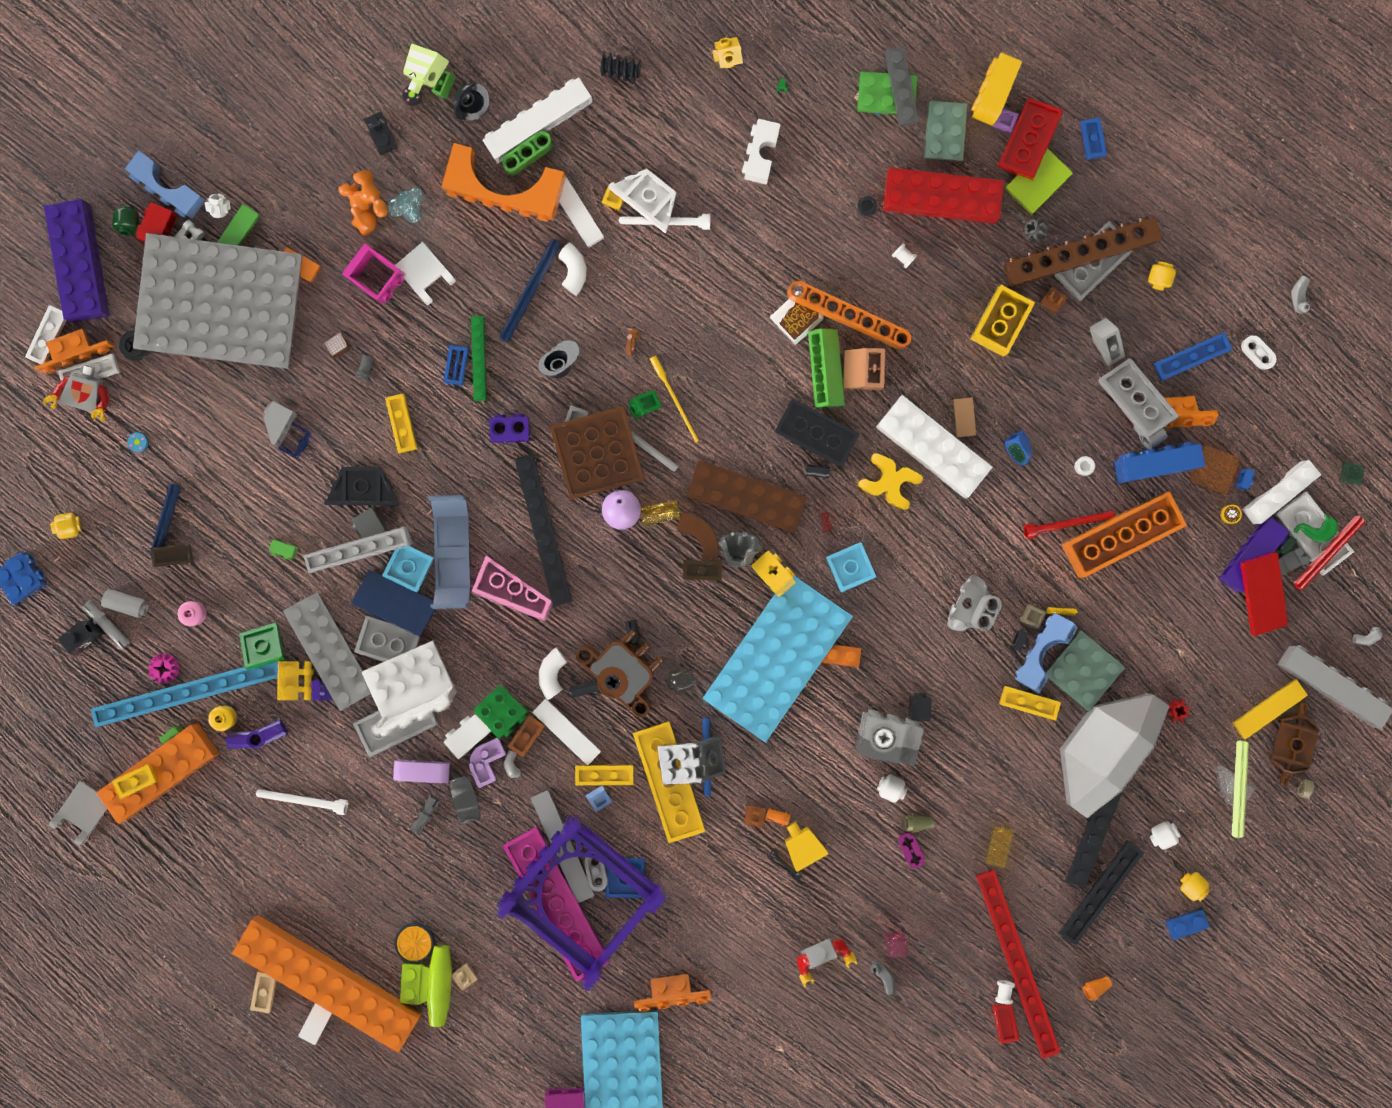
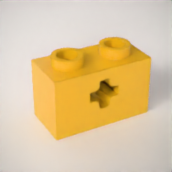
M767 551L751 566L779 598L796 583L793 579L795 574L788 566L784 568L781 565L783 561L776 553L772 555ZM775 570L778 574L774 575L772 572Z

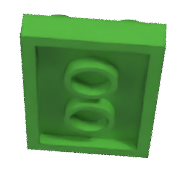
M860 72L857 112L896 114L888 73ZM910 75L916 103L917 75Z

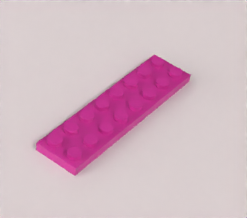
M536 826L503 844V848L517 874L524 877L528 872L525 870L532 860L536 862L540 858L538 853L545 845L547 847L548 845ZM557 864L549 872L543 884L542 904L552 923L596 959L602 952L603 947ZM545 865L544 868L546 870H549L550 866ZM534 879L535 882L528 885L538 886L539 880ZM527 890L532 900L537 897L536 891ZM536 903V904H534V905H535L536 909L538 910L539 905ZM562 955L575 981L582 979L584 973ZM608 959L607 962H606L602 967H604V966H606L607 964H609V963H610V960Z

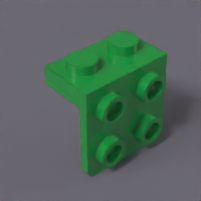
M499 685L474 709V714L498 738H501L503 735L507 737L514 731L512 726L516 722L521 724L528 717L526 713L529 709L525 705L521 706L503 686Z

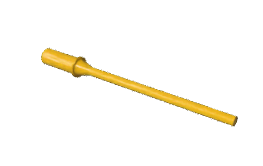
M653 356L650 358V361L658 377L665 383L695 442H698L699 440L667 381L666 372L657 356Z

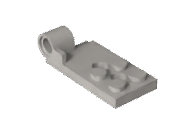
M1131 358L1099 379L1098 382L1134 424L1133 429L1138 433L1139 439L1148 450L1153 449L1167 439V434L1163 428L1176 420L1179 415ZM1124 380L1129 381L1131 387L1125 388L1121 382ZM1133 396H1142L1143 402H1136Z

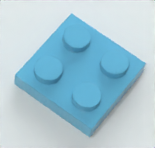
M862 542L826 557L840 592L876 578Z
M411 546L395 549L382 576L418 593L435 558Z

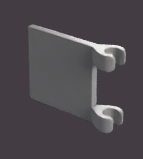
M79 781L58 813L49 822V826L58 828L65 818L82 829V832L76 837L75 843L83 845L87 842L90 834L107 811V808L96 794V790Z

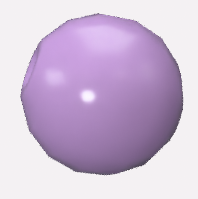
M617 490L611 492L602 504L604 520L615 529H628L635 525L640 518V502L629 491Z

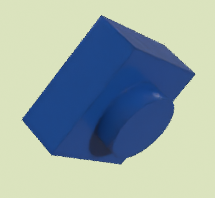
M1248 468L1242 469L1235 488L1240 490L1249 489L1254 483L1255 477L1253 475L1255 471Z

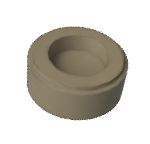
M1308 779L1302 780L1298 786V796L1308 799L1314 790V782Z

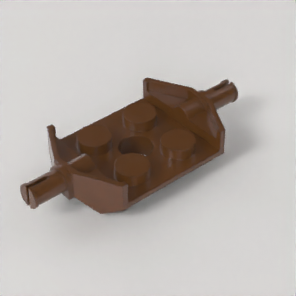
M1300 702L1296 715L1278 719L1281 723L1272 758L1269 757L1268 759L1281 770L1282 775L1279 783L1281 785L1288 786L1290 775L1293 776L1295 773L1308 771L1310 768L1319 728L1306 716L1309 704ZM1298 739L1301 746L1298 750H1294L1292 743Z

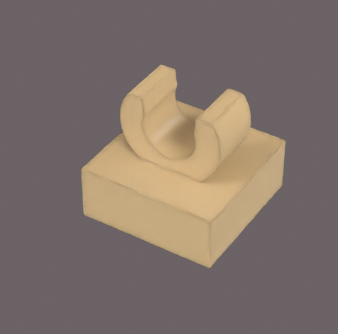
M468 962L452 973V978L462 991L479 978Z

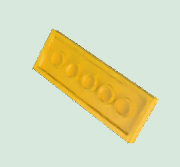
M670 721L634 732L633 736L668 843L705 832L690 783L663 785L657 746L677 744ZM676 759V766L680 769L681 762Z

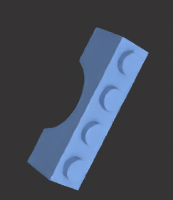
M140 151L135 154L125 170L131 173L128 177L138 184L142 181L146 184L144 188L153 195L158 193L161 196L159 200L167 206H170V204L176 207L174 211L182 217L187 215L193 219L205 203L202 197L186 185L177 189L163 188L159 180L160 166Z
M1056 613L1047 619L1045 623L1046 628L1043 633H1039L1035 640V647L1033 650H1029L1026 655L1025 664L1020 666L1016 672V680L1037 693L1041 692L1049 678L1043 668V657L1046 651L1056 644H1069L1078 628L1075 623Z

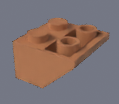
M862 348L844 351L843 389L882 390L884 388L885 349Z

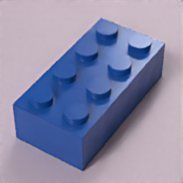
M1193 441L1176 445V448L1175 445L1158 448L1157 452L1156 449L1138 452V456L1136 452L1119 456V460L1114 461L1118 483L1205 467L1201 444L1194 445Z

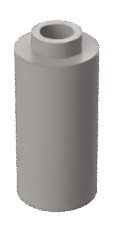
M107 589L101 600L102 607L137 618L145 616L149 608L146 600L112 589Z

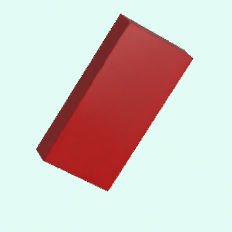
M993 1004L992 1009L1000 1044L1019 1041L1012 1004Z

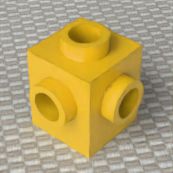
M737 37L723 38L718 42H714L716 50H712L715 62L718 61L720 68H731L734 65L743 63Z

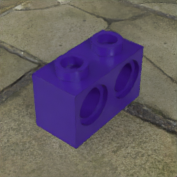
M513 414L512 418H506V415H494V418H489L490 442H531L530 419L525 417V414ZM518 423L524 424V430L521 433L515 431V426ZM498 424L505 425V431L501 434L496 432Z

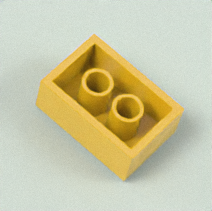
M1000 53L998 58L993 59L987 70V76L979 89L978 97L971 110L974 111L972 118L991 126L994 125L1001 114L1022 61L1004 53Z
M1000 285L992 296L970 339L1003 357L1006 356L1035 302Z

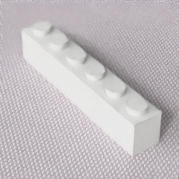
M579 77L575 80L571 79L566 82L565 87L552 91L545 100L535 102L528 111H521L514 120L504 122L497 131L487 133L483 142L498 164L508 153L540 131L548 132L591 104L592 97Z

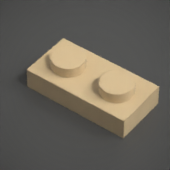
M260 970L257 972L250 1010L269 1014L272 1009L277 980Z

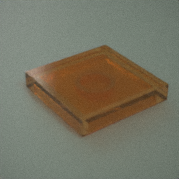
M1203 445L1202 452L1205 467L1194 469L1190 482L1226 495L1228 494L1240 458Z

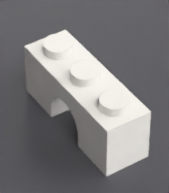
M758 119L757 125L753 124L751 136H754L753 143L748 144L746 152L750 156L748 162L744 161L742 173H745V180L767 184L772 161L763 159L759 151L765 146L776 147L780 129L779 123Z

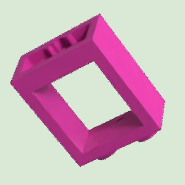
M364 243L342 275L381 304H384L390 300L396 286L401 285L405 273ZM373 256L394 271V274L378 295L357 280Z

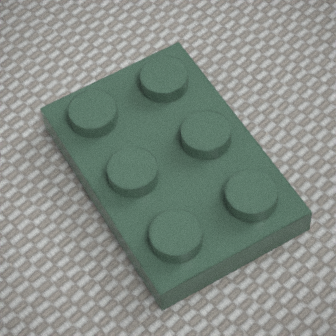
M928 102L925 160L963 161L967 115L966 103Z

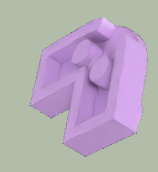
M498 737L478 746L471 754L469 767L478 788L497 780L489 762L506 755V751Z

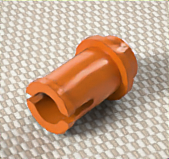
M768 808L765 820L782 824L781 826H788L790 814H787L786 811L783 813Z

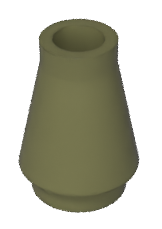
M917 814L905 816L906 831L914 833L934 828L933 816Z

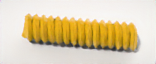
M1047 608V614L1049 615L1056 613L1058 615L1075 616L1078 613L1076 608Z

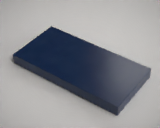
M371 570L368 571L351 602L352 605L418 637L422 636L436 610L430 607L434 603L433 600Z

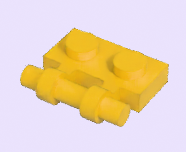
M278 661L277 700H298V692H304V700H311L312 675H314L311 661H304V669H299V661ZM299 675H304V686H299Z

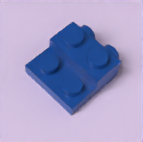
M27 552L18 553L0 567V587L12 605L18 604L47 585L44 573L36 567L34 557Z

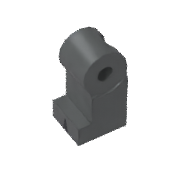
M1294 547L1278 556L1281 576L1310 562L1302 547Z

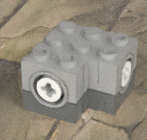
M868 709V712L863 711L858 730L859 734H857L854 749L859 755L896 764L903 763L915 766L924 728L917 721H912L908 718L903 721L898 716L887 714L885 717L879 711Z

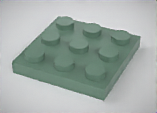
M1079 630L1045 672L1049 676L1048 679L1089 712L1126 667L1084 632Z

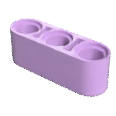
M394 760L393 780L449 783L450 763Z

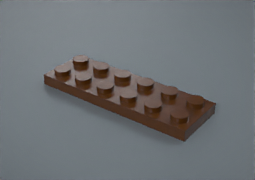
M700 460L687 493L689 498L792 533L796 532L807 500L806 496Z

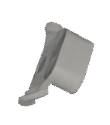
M971 575L960 588L961 594L956 604H953L950 609L947 625L956 631H963L968 627L984 631L989 630L993 626L1002 607L1001 600L996 596H992L987 591L985 581L976 575ZM965 598H970L971 606L965 609L962 602ZM992 600V606L988 608V602ZM983 617L984 622L980 625L979 620Z

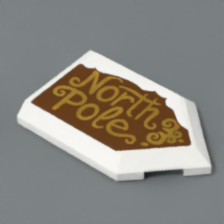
M797 291L795 295H801V291ZM810 295L812 303L816 304L819 302L816 295ZM789 299L769 318L796 345L823 320L824 315Z

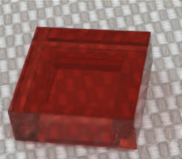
M828 513L819 514L823 532L832 531Z

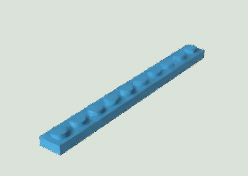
M278 661L248 671L245 667L92 708L91 713L95 727L107 725L278 678Z

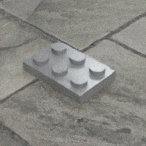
M366 615L354 652L385 662L418 647L421 637L411 634L387 621Z

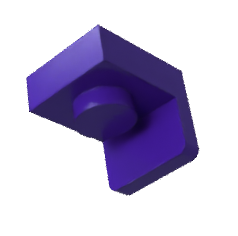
M312 681L313 701L333 699L323 681Z

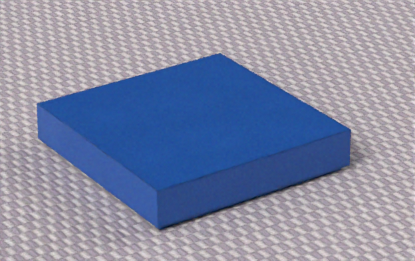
M625 858L645 875V858ZM606 866L608 876L607 898H643Z

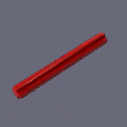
M1355 516L1297 578L1293 585L1298 590H1303L1365 524V520L1361 516Z

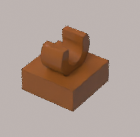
M1052 286L1039 303L1055 314L1067 297Z
M747 804L744 824L763 828L766 807Z

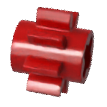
M1172 699V704L1168 705L1169 709L1166 714L1172 716L1170 721L1175 722L1178 719L1179 722L1183 723V718L1190 717L1188 714L1190 707L1184 705L1185 700H1180L1178 703L1176 699ZM1176 708L1180 710L1179 714L1175 711Z

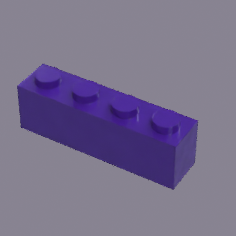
M1272 517L1265 520L1256 528L1218 579L1235 592H1243L1244 585L1240 563L1274 552L1278 546H1282L1286 542V536L1289 531Z

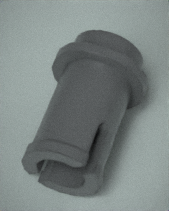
M362 355L359 370L355 373L357 374V379L368 381V378H371L369 374L374 361L373 358Z

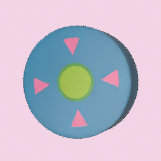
M133 433L127 440L128 447L135 452L144 451L149 443L148 438L142 433Z

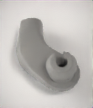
M1306 276L1300 277L1291 293L1294 309L1300 314L1308 312L1310 309V304L1306 302V290L1310 279Z

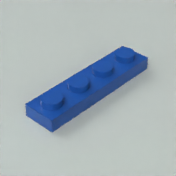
M1224 332L1154 363L1153 366L1160 381H1163L1233 349Z

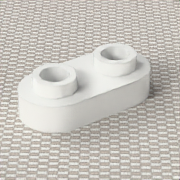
M1250 336L1243 340L1241 345L1242 351L1259 369L1266 370L1275 365V353L1259 337ZM1249 343H1251V344L1253 345V349H1252V350H1251V349L1249 348V346H1248ZM1262 357L1266 358V363L1262 362Z

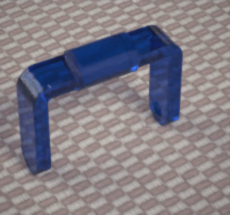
M292 422L291 425L306 432V434L301 439L295 454L280 446L278 449L294 458H298L308 445L311 432Z

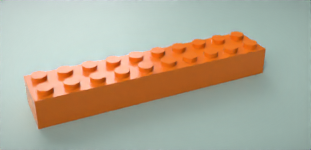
M259 915L251 920L232 952L233 955L397 1053L403 1047L422 1015V1012L408 1004L400 1003V999Z

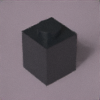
M915 693V696H909L910 720L931 721V698L926 697V693Z

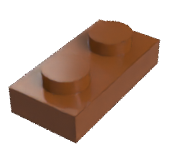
M529 715L508 747L524 757L545 727V724Z

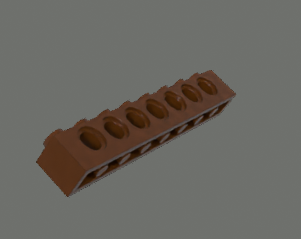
M1146 216L1138 219V223L1132 225L1130 222L1119 225V229L1115 230L1107 228L1100 231V234L1093 236V233L1082 236L1080 241L1075 242L1074 239L1063 242L1064 246L1056 247V245L1046 247L1045 251L1038 253L1037 250L1027 253L1025 258L1020 259L1019 256L1010 258L1008 263L1004 265L1010 288L1155 244L1162 240L1156 217L1149 219ZM1133 231H1140L1141 238H1136ZM1115 235H1119L1122 238V244H1118L1115 241ZM1097 241H1101L1104 244L1103 250L1097 248ZM1078 247H1083L1086 250V254L1080 255ZM1060 252L1067 255V261H1062L1059 258ZM1041 258H1046L1049 261L1048 267H1044L1041 264ZM1023 264L1030 266L1031 271L1029 273L1023 271Z

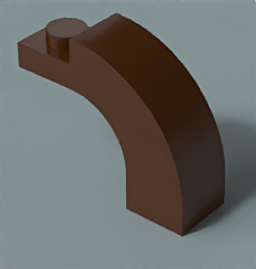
M682 512L677 531L692 535L698 539L703 549L702 560L709 561L711 559L717 561L718 543L712 529L702 519Z

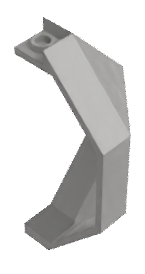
M1148 693L1097 704L1089 712L1087 711L1060 748L1067 804L1088 818L1121 792L1155 746L1169 706L1155 695Z

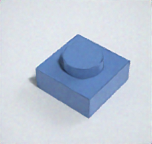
M603 786L586 795L595 812L612 803Z

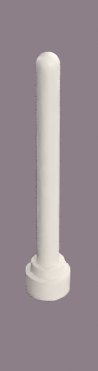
M702 214L698 218L670 217L669 225H694L702 228V230H710V214ZM622 216L619 218L620 224L654 225L645 217Z
M261 789L256 791L257 797L333 809V812L339 815H345L348 809V800L344 799L332 802Z

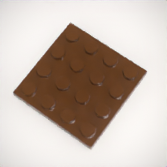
M624 406L550 425L570 500L644 480Z

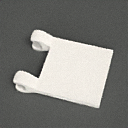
M423 242L395 265L405 273L404 279L426 305L432 303L433 300L424 290L442 276L449 285H453L456 282L453 276Z

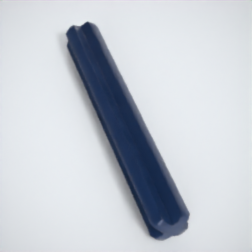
M169 484L151 548L163 547L181 489L177 484Z

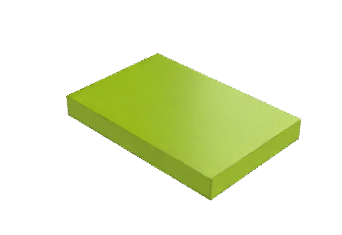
M1047 148L1034 180L1017 175L1005 187V190L1032 215L1073 172Z

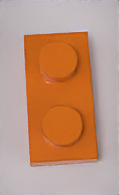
M833 645L822 662L859 667L861 648Z

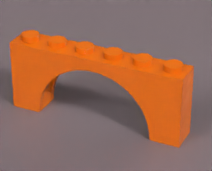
M453 143L441 186L446 195L457 198V195L462 196L464 200L473 203L477 200L488 207L496 205L506 212L518 211L520 215L530 217V215L537 216V219L544 222L555 220L566 179L563 171L545 167L539 181L529 190L516 195H499L489 191L478 181L474 168L476 154L471 147Z

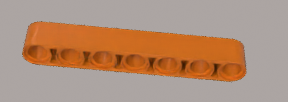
M802 281L793 282L787 290V296L790 300L895 349H902L911 342V334L907 330ZM793 287L800 288L801 295H795L792 290ZM810 295H816L819 302L816 304L812 303ZM828 303H833L836 306V311H830L827 307ZM845 311L852 312V320L845 317ZM863 319L869 320L870 328L863 326ZM880 327L887 329V336H883L880 333ZM898 335H902L904 337V344H900L897 341Z

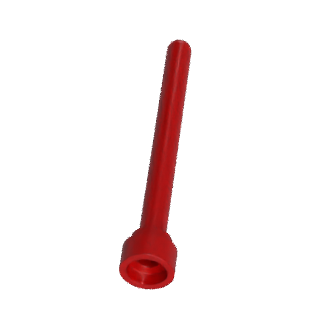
M1108 511L1039 526L1037 524L1033 525V523L1025 524L1024 534L1027 540L1033 539L1039 533L1111 519L1115 517V513Z

